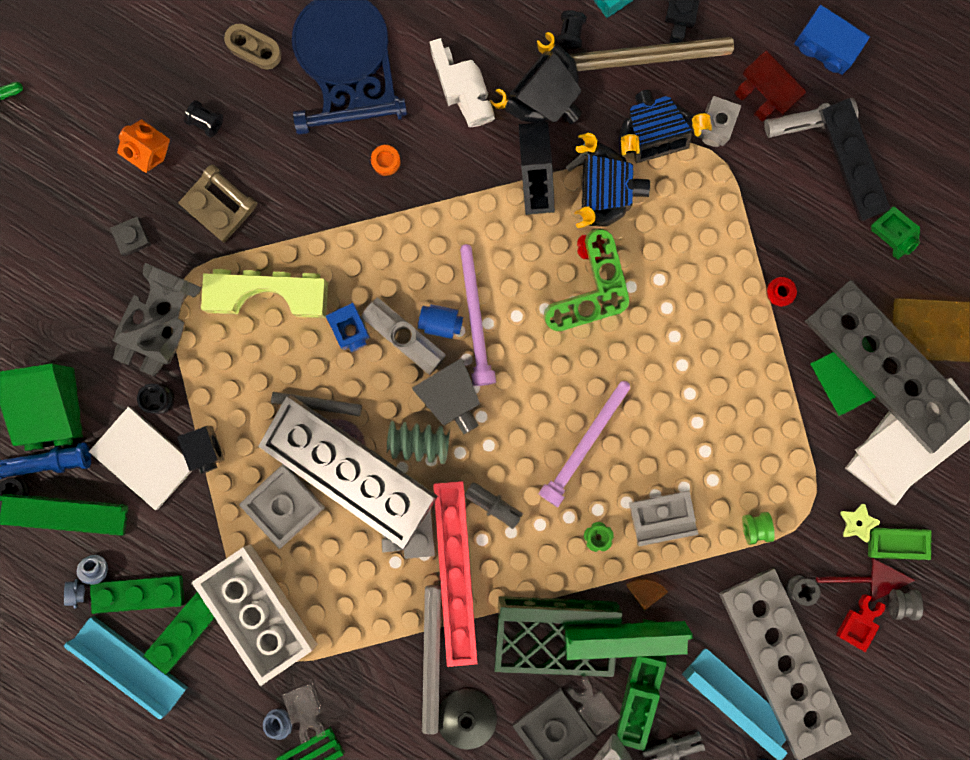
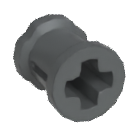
M801 575L791 577L785 587L788 597L804 606L813 605L820 598L821 592L818 584L812 579L804 578ZM802 584L807 586V589L803 591L804 596L798 594V592L802 591Z

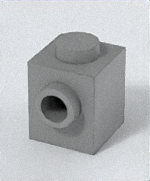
M713 96L705 113L710 115L712 130L703 129L698 137L703 139V142L713 147L724 146L731 137L741 105Z

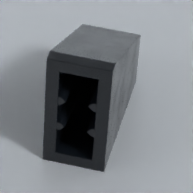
M548 122L518 124L525 215L554 213L553 169Z

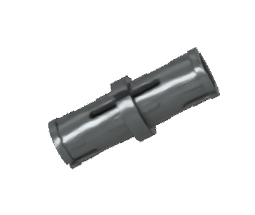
M698 731L675 740L671 737L666 739V743L646 748L644 751L641 750L644 758L656 755L645 760H680L681 757L705 751V747L702 742L691 745L692 743L702 741Z

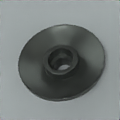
M463 688L455 690L445 697L439 707L438 729L442 737L456 748L467 750L480 747L491 738L495 731L497 722L495 707L484 693L476 689ZM463 717H470L473 722L470 726H464L461 723V719Z

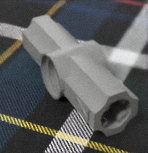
M378 297L368 305L361 315L364 321L429 375L436 370L446 357L445 353ZM400 329H408L412 333L411 340L406 344H399L396 341V334Z

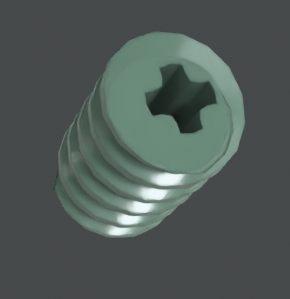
M391 421L387 437V453L390 450L392 459H397L402 451L404 460H409L414 452L418 462H421L424 454H426L429 463H433L436 456L439 455L440 463L445 464L448 456L450 430L445 435L443 426H439L436 433L433 434L431 425L427 424L424 432H420L419 424L415 423L412 431H408L406 422H403L400 429L397 430L395 421Z

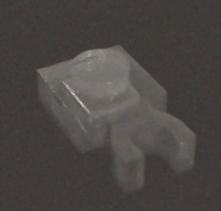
M585 676L581 679V682L586 686L585 692L578 694L571 687L568 689V693L575 701L583 704L578 708V712L598 736L621 717L602 691L596 695L593 694L592 686Z
M314 684L282 694L291 724L296 722L300 724L299 738L301 744L309 741L307 735L308 728L315 729L317 738L325 735L322 724L315 717V715L322 713Z

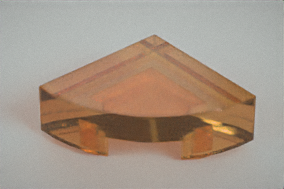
M637 579L625 584L644 610L668 593L662 585L652 580Z

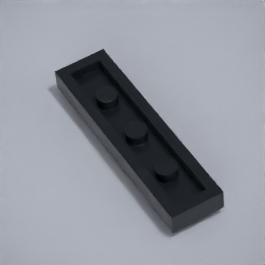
M847 98L819 110L858 219L863 221L890 210L851 99Z

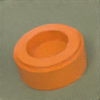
M381 145L372 152L371 164L378 174L390 176L398 171L401 159L394 147Z

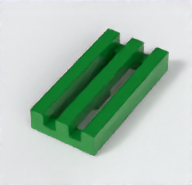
M329 726L282 753L276 760H287L327 736L330 739L329 742L297 760H312L332 747L335 748V751L320 760H336L343 756L345 752L332 728Z

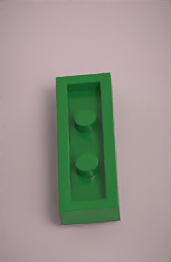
M183 576L103 581L95 585L90 584L92 614L183 606Z
M198 591L143 655L165 675L171 671L215 619Z

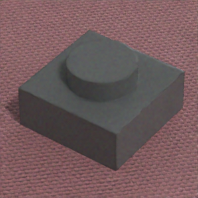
M139 217L132 218L110 228L118 249L124 257L151 246V242Z

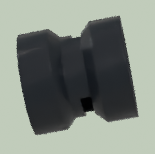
M147 384L137 394L138 405L146 413H167L171 410L175 401L172 390L167 386L159 384Z

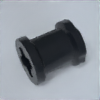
M573 10L563 11L561 14V20L563 21L561 35L557 36L556 43L569 49L581 48L583 42L580 39L582 26L586 23L587 16Z
M194 100L185 112L184 122L189 126L195 125L204 130L206 136L212 138L220 130L224 117L219 112L213 113L202 107L199 101Z

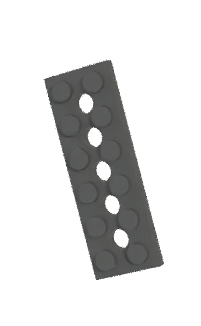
M851 280L805 320V323L930 454L935 453L970 420V404ZM843 315H850L854 318L855 327L853 330H847L842 326L841 318ZM868 336L875 340L876 349L874 352H868L863 348L862 340L864 337ZM886 358L896 362L897 371L895 374H888L884 370L883 362ZM908 380L915 382L918 386V393L915 397L909 396L904 390V385ZM929 402L936 404L939 408V415L936 419H932L926 414V406Z

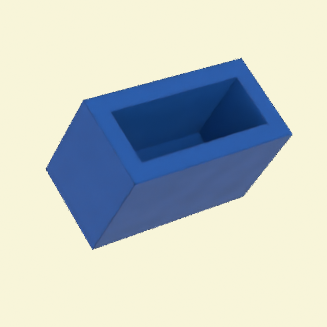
M820 5L794 42V45L798 46L804 55L815 57L821 61L829 71L843 75L852 66L870 36Z

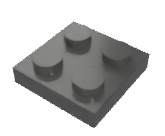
M561 688L512 723L513 728L536 760H571L597 740L594 733Z

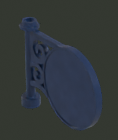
M313 0L298 15L292 32L293 51L303 71L314 79L321 88L324 104L323 111L319 114L307 115L306 110L293 111L297 135L310 133L309 127L394 114H397L398 120L402 119L401 116H407L405 99L394 95L388 56L389 40L385 21L378 9L368 0ZM383 64L386 84L385 93L379 99H370L363 91L366 86L374 85V89L368 90L369 96L377 97L381 93L382 87L379 80L371 76ZM357 85L356 92L351 86ZM327 86L333 87L330 92ZM340 92L348 93L350 96L348 108L331 112L332 104L336 107H342L346 103L344 95L337 99V94Z

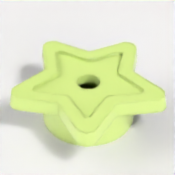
M861 504L854 512L842 511L840 513L846 525L843 537L857 535L864 542L868 543L870 530L880 524L878 519L868 515L865 504ZM858 520L862 522L861 526H857L856 522Z

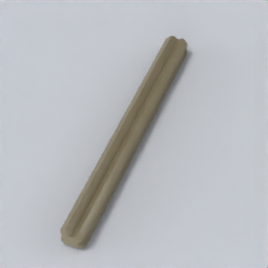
M732 37L569 55L574 58L577 71L731 55L734 51V40Z

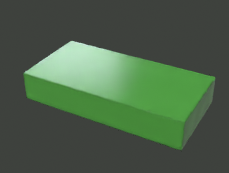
M874 527L870 530L868 557L931 560V530Z

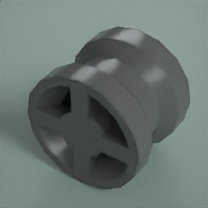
M892 589L890 591L888 606L892 619L901 620L903 617H909L911 620L921 619L923 599L918 590H910L908 593H903L899 589Z

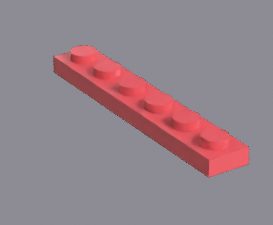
M464 481L433 483L434 494L438 496L435 500V515L447 667L476 665L478 661Z

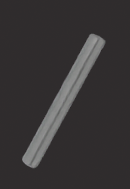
M427 585L425 587L422 732L424 734H436L439 723L441 587L438 585Z

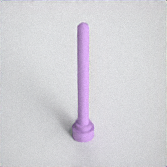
M464 244L461 246L460 252L476 367L473 368L474 373L471 374L473 386L495 384L496 376L495 371L491 369V365H488L472 247Z
M621 381L554 482L550 481L548 485L544 484L538 493L556 507H559L565 498L562 496L565 492L563 488L629 391L630 384L627 381Z

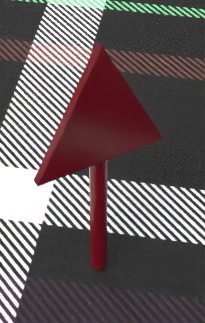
M872 558L871 577L816 578L818 583H871L870 596L872 598L870 602L889 594L892 589H899L915 581Z

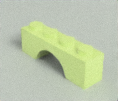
M213 269V274L203 273L201 310L207 313L238 314L242 305L253 295L262 292H272L281 295L287 301L291 313L296 317L326 318L328 282L325 279H320V274L303 273L302 278L291 277V273L273 272L272 276H261V272L244 270L243 275H231V271L226 269Z

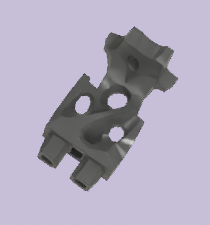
M145 263L143 276L150 284V293L146 304L142 303L139 297L135 295L132 297L112 340L117 343L113 359L130 365L137 351L146 355L140 370L149 375L156 376L163 367V364L171 363L181 340L185 322L179 319L184 300L188 295L195 298L200 293L201 287ZM162 302H168L171 306L170 311L165 315H160L157 312V307ZM137 310L143 311V320L140 324L133 322V316ZM166 326H171L173 334L170 338L165 339L162 336V331Z

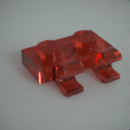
M764 51L744 70L742 74L747 79L734 92L743 101L757 88L768 99L754 113L761 122L776 109L783 115L806 93L767 51Z

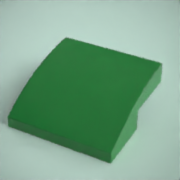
M864 337L862 340L863 348L868 352H874L867 338ZM834 352L810 363L838 416L876 397Z

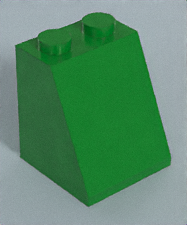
M46 364L0 371V407L13 446H24L25 451L44 449L43 443L54 442V447L72 445L73 439L83 437L73 367Z

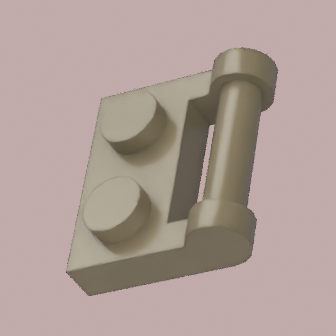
M211 164L178 204L225 243L254 211L258 202L252 197L247 198L220 174L219 168ZM212 183L240 206L236 213H233L207 190Z

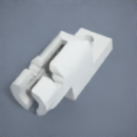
M441 38L430 41V51L448 106L458 104L468 127H477L492 122L495 119V114L491 102L486 100L488 92L479 67L473 60L454 64L450 48L443 47Z

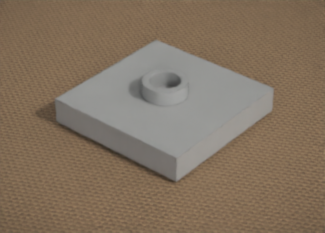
M284 464L239 504L278 549H281L325 508L295 473Z

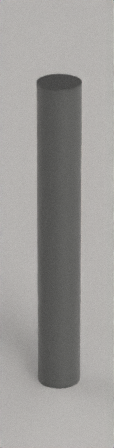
M280 392L272 393L271 403L282 405L286 396L292 395L313 410L361 416L362 412L361 404Z

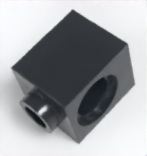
M204 426L177 436L189 471L199 470L200 474L207 473L218 468L216 463L225 460L213 426Z

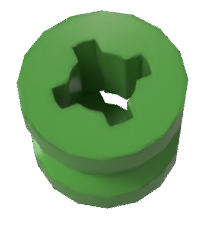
M762 512L756 517L743 515V532L748 545H754L760 540L765 542L774 541V525L769 512Z

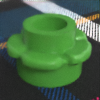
M602 522L593 523L592 527L587 528L584 532L587 547L594 552L608 550L614 538L612 529L606 527ZM600 534L602 538L597 540L596 535Z

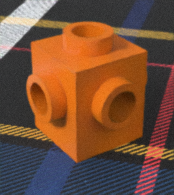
M141 119L133 125H127L122 129L119 134L120 143L117 153L147 173L164 161L170 139Z

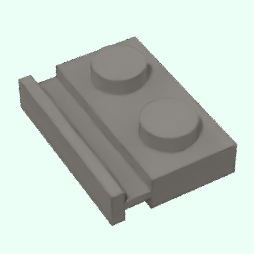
M690 491L629 502L638 546L699 535L696 528Z

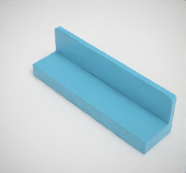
M95 616L90 617L76 637L64 645L68 651L160 720L172 710L188 688L170 673L165 675L143 656L144 653Z
M703 649L682 675L777 760H782L787 755V752L782 747L786 738L770 704L708 649Z

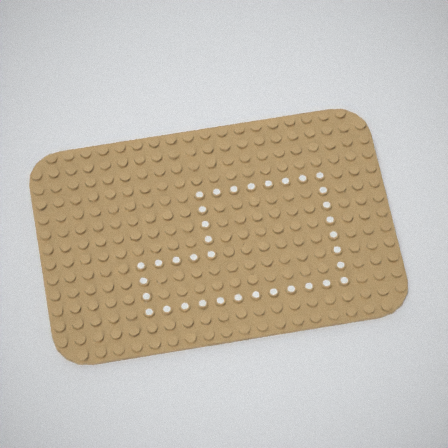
M690 143L689 149L637 164L633 152L622 155L628 163L633 164V179H650L649 197H633L632 207L629 211H626L625 216L607 227L589 225L580 229L576 227L577 223L583 221V217L580 214H574L575 211L582 208L583 165L571 171L565 169L553 172L554 213L525 215L522 180L215 258L193 268L184 278V280L201 287V291L195 298L188 295L182 304L179 319L185 322L176 354L194 428L196 430L204 426H213L225 459L216 463L218 468L207 472L206 477L226 559L241 548L252 545L317 643V646L310 653L298 661H314L424 632L425 587L427 585H438L441 587L435 502L431 507L435 556L405 559L404 550L382 552L381 540L387 538L295 473L325 508L281 549H278L239 506L248 495L282 465L281 462L258 447L281 407L279 404L271 403L273 392L361 404V416L320 410L314 411L433 493V483L464 481V493L472 483H477L496 497L501 495L503 501L523 513L514 529H511L498 518L492 515L487 516L486 510L465 497L474 619L498 613V596L553 599L768 543L760 540L754 545L747 544L742 525L743 515L756 517L762 512H769L774 525V541L794 532L811 512L817 494L816 468L772 306L766 295L767 288L739 185L729 165L711 149ZM597 228L608 231L612 234L629 295L628 307L620 314L563 331L552 330L544 321V311L548 305L597 290L590 261L582 259L577 253L579 237L587 235L591 230ZM601 237V240H604L605 243H606V242H607V238L604 239V238ZM468 244L472 247L487 362L488 365H491V369L495 371L496 383L473 386L480 405L470 411L479 426L463 435L455 420L444 426L418 397L412 387L460 358L464 361L472 382L471 374L474 373L473 368L476 367L460 252L461 246ZM602 253V254H601V258H602V257H612V255H611V253L608 254V255L605 254V253ZM611 263L603 264L599 270V275L602 279H610L615 273V267ZM213 269H226L231 271V275H243L244 270L261 272V276H272L273 272L291 273V277L302 278L303 273L320 274V279H325L328 282L326 315L354 303L361 316L368 305L378 297L445 353L446 357L436 370L429 375L364 320L363 322L371 337L365 340L367 346L355 352H350L349 348L343 350L327 318L296 317L291 313L287 301L281 295L272 292H262L253 295L242 305L238 314L207 313L201 310L203 273L213 274ZM613 292L611 294L612 298L604 302L600 299V296L596 297L600 304L601 312L605 311L602 306L604 304L611 303L614 307L618 306V300L622 299V296H618ZM589 300L581 302L578 307V312L582 316H589L594 311V304ZM430 304L459 310L458 316L463 317L460 335L454 334L453 339L426 334L425 330L418 329L422 306L430 307ZM572 304L567 306L570 312L563 314L557 309L550 320L560 324L562 323L561 318L570 315L572 320H576L572 311ZM350 325L346 328L348 336H353L356 333L355 326ZM400 329L396 334V341L399 344L408 343L412 337L411 331ZM621 381H627L630 384L629 391L563 488L565 492L562 496L565 498L559 507H556L538 493L544 484L548 485L550 481L554 482ZM395 421L397 430L400 429L403 422L407 423L408 431H412L415 423L419 424L420 432H424L427 424L431 425L433 434L436 433L439 426H443L445 435L450 430L446 463H440L439 455L436 456L433 463H429L426 454H424L421 462H418L414 452L409 460H404L402 451L397 459H392L390 450L387 453V437L390 422ZM690 491L696 528L699 535L638 546L629 502ZM595 522H602L613 531L612 545L606 551L598 550L594 552L586 545L587 541L584 539V532L587 528L592 527L591 525ZM600 534L596 535L597 540L602 538ZM441 594V625H440V628H441V627H444L443 607H442V594Z

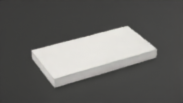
M947 378L946 380H947V381L964 397V399L970 404V401L968 400V398L964 395V393H963V392L961 391V389L957 386V384L953 381V379H952V378ZM931 402L926 406L928 417L936 419L939 415L938 406ZM897 418L856 448L855 451L891 498H896L970 440V420L935 453L930 454Z

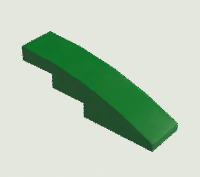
M643 619L642 623H651L654 621ZM666 655L633 657L616 736L619 737L624 746L645 750L660 698L659 689L667 664Z

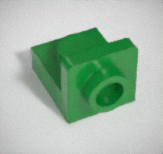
M894 206L871 225V231L893 248V256L897 260L904 254H911L920 243V227Z

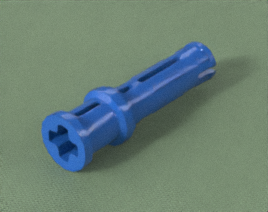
M82 442L78 443L76 447L62 448L57 446L47 453L0 459V479L48 470L63 473L66 469L76 467L88 469L91 466L89 446L87 443Z

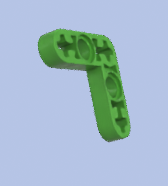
M601 228L593 229L587 234L585 239V246L597 290L548 305L544 311V321L552 330L563 331L620 314L628 307L629 295L614 238L608 231ZM597 235L604 239L607 238V242L603 244V250L607 255L611 253L612 257H602L597 261L595 260V257H601L599 248L592 246V243L596 241ZM605 263H611L615 267V273L610 279H602L599 275L600 267ZM613 292L618 296H622V299L618 300V306L614 307L611 303L604 304L602 306L605 311L601 312V307L596 297L600 296V299L604 302L612 298L611 294ZM585 300L592 301L594 304V311L589 316H582L578 312L580 303ZM572 304V311L576 320H572L570 315L562 317V323L560 324L550 320L557 309L563 314L570 312L567 306Z

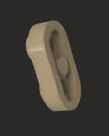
M234 24L225 33V44L234 55L262 69H272L279 64L282 57L281 50L277 42L272 38L244 24ZM239 39H246L244 45H237ZM265 52H272L270 58H262Z

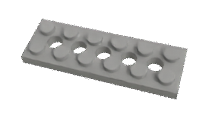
M770 568L720 592L719 595L794 758L802 760L852 735L776 570ZM758 600H763L766 604V611L762 616L756 617L752 611L753 604ZM770 628H776L779 633L778 640L773 644H768L765 639V634ZM788 655L791 658V667L787 671L782 672L778 668V661L782 656ZM796 683H802L804 694L798 699H793L791 696L792 686ZM809 711H815L817 715L816 723L810 727L805 726V714Z

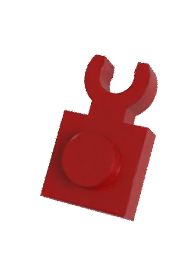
M867 594L862 595L859 600V612L856 613L850 609L836 633V636L865 653L880 627L873 620L875 617L882 615L885 610V604L878 602L875 608L870 610L868 603L872 597Z

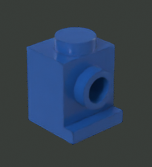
M354 303L326 315L341 349L346 350L349 348L350 352H355L367 346L365 340L371 337ZM350 325L356 327V333L353 336L346 334V328Z

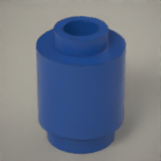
M430 304V307L423 305L418 329L425 330L426 334L453 339L454 334L460 335L463 317L458 316L459 310L433 304Z

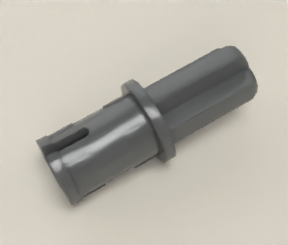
M472 483L465 492V497L486 510L487 516L492 515L498 518L511 529L515 528L523 515L521 511L503 501L501 495L496 497L477 483Z

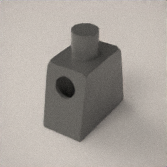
M462 358L412 387L418 397L444 426L455 420L463 435L479 426L470 410L480 405V402Z

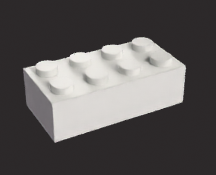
M251 544L241 548L192 582L260 686L310 653L317 646L316 641Z

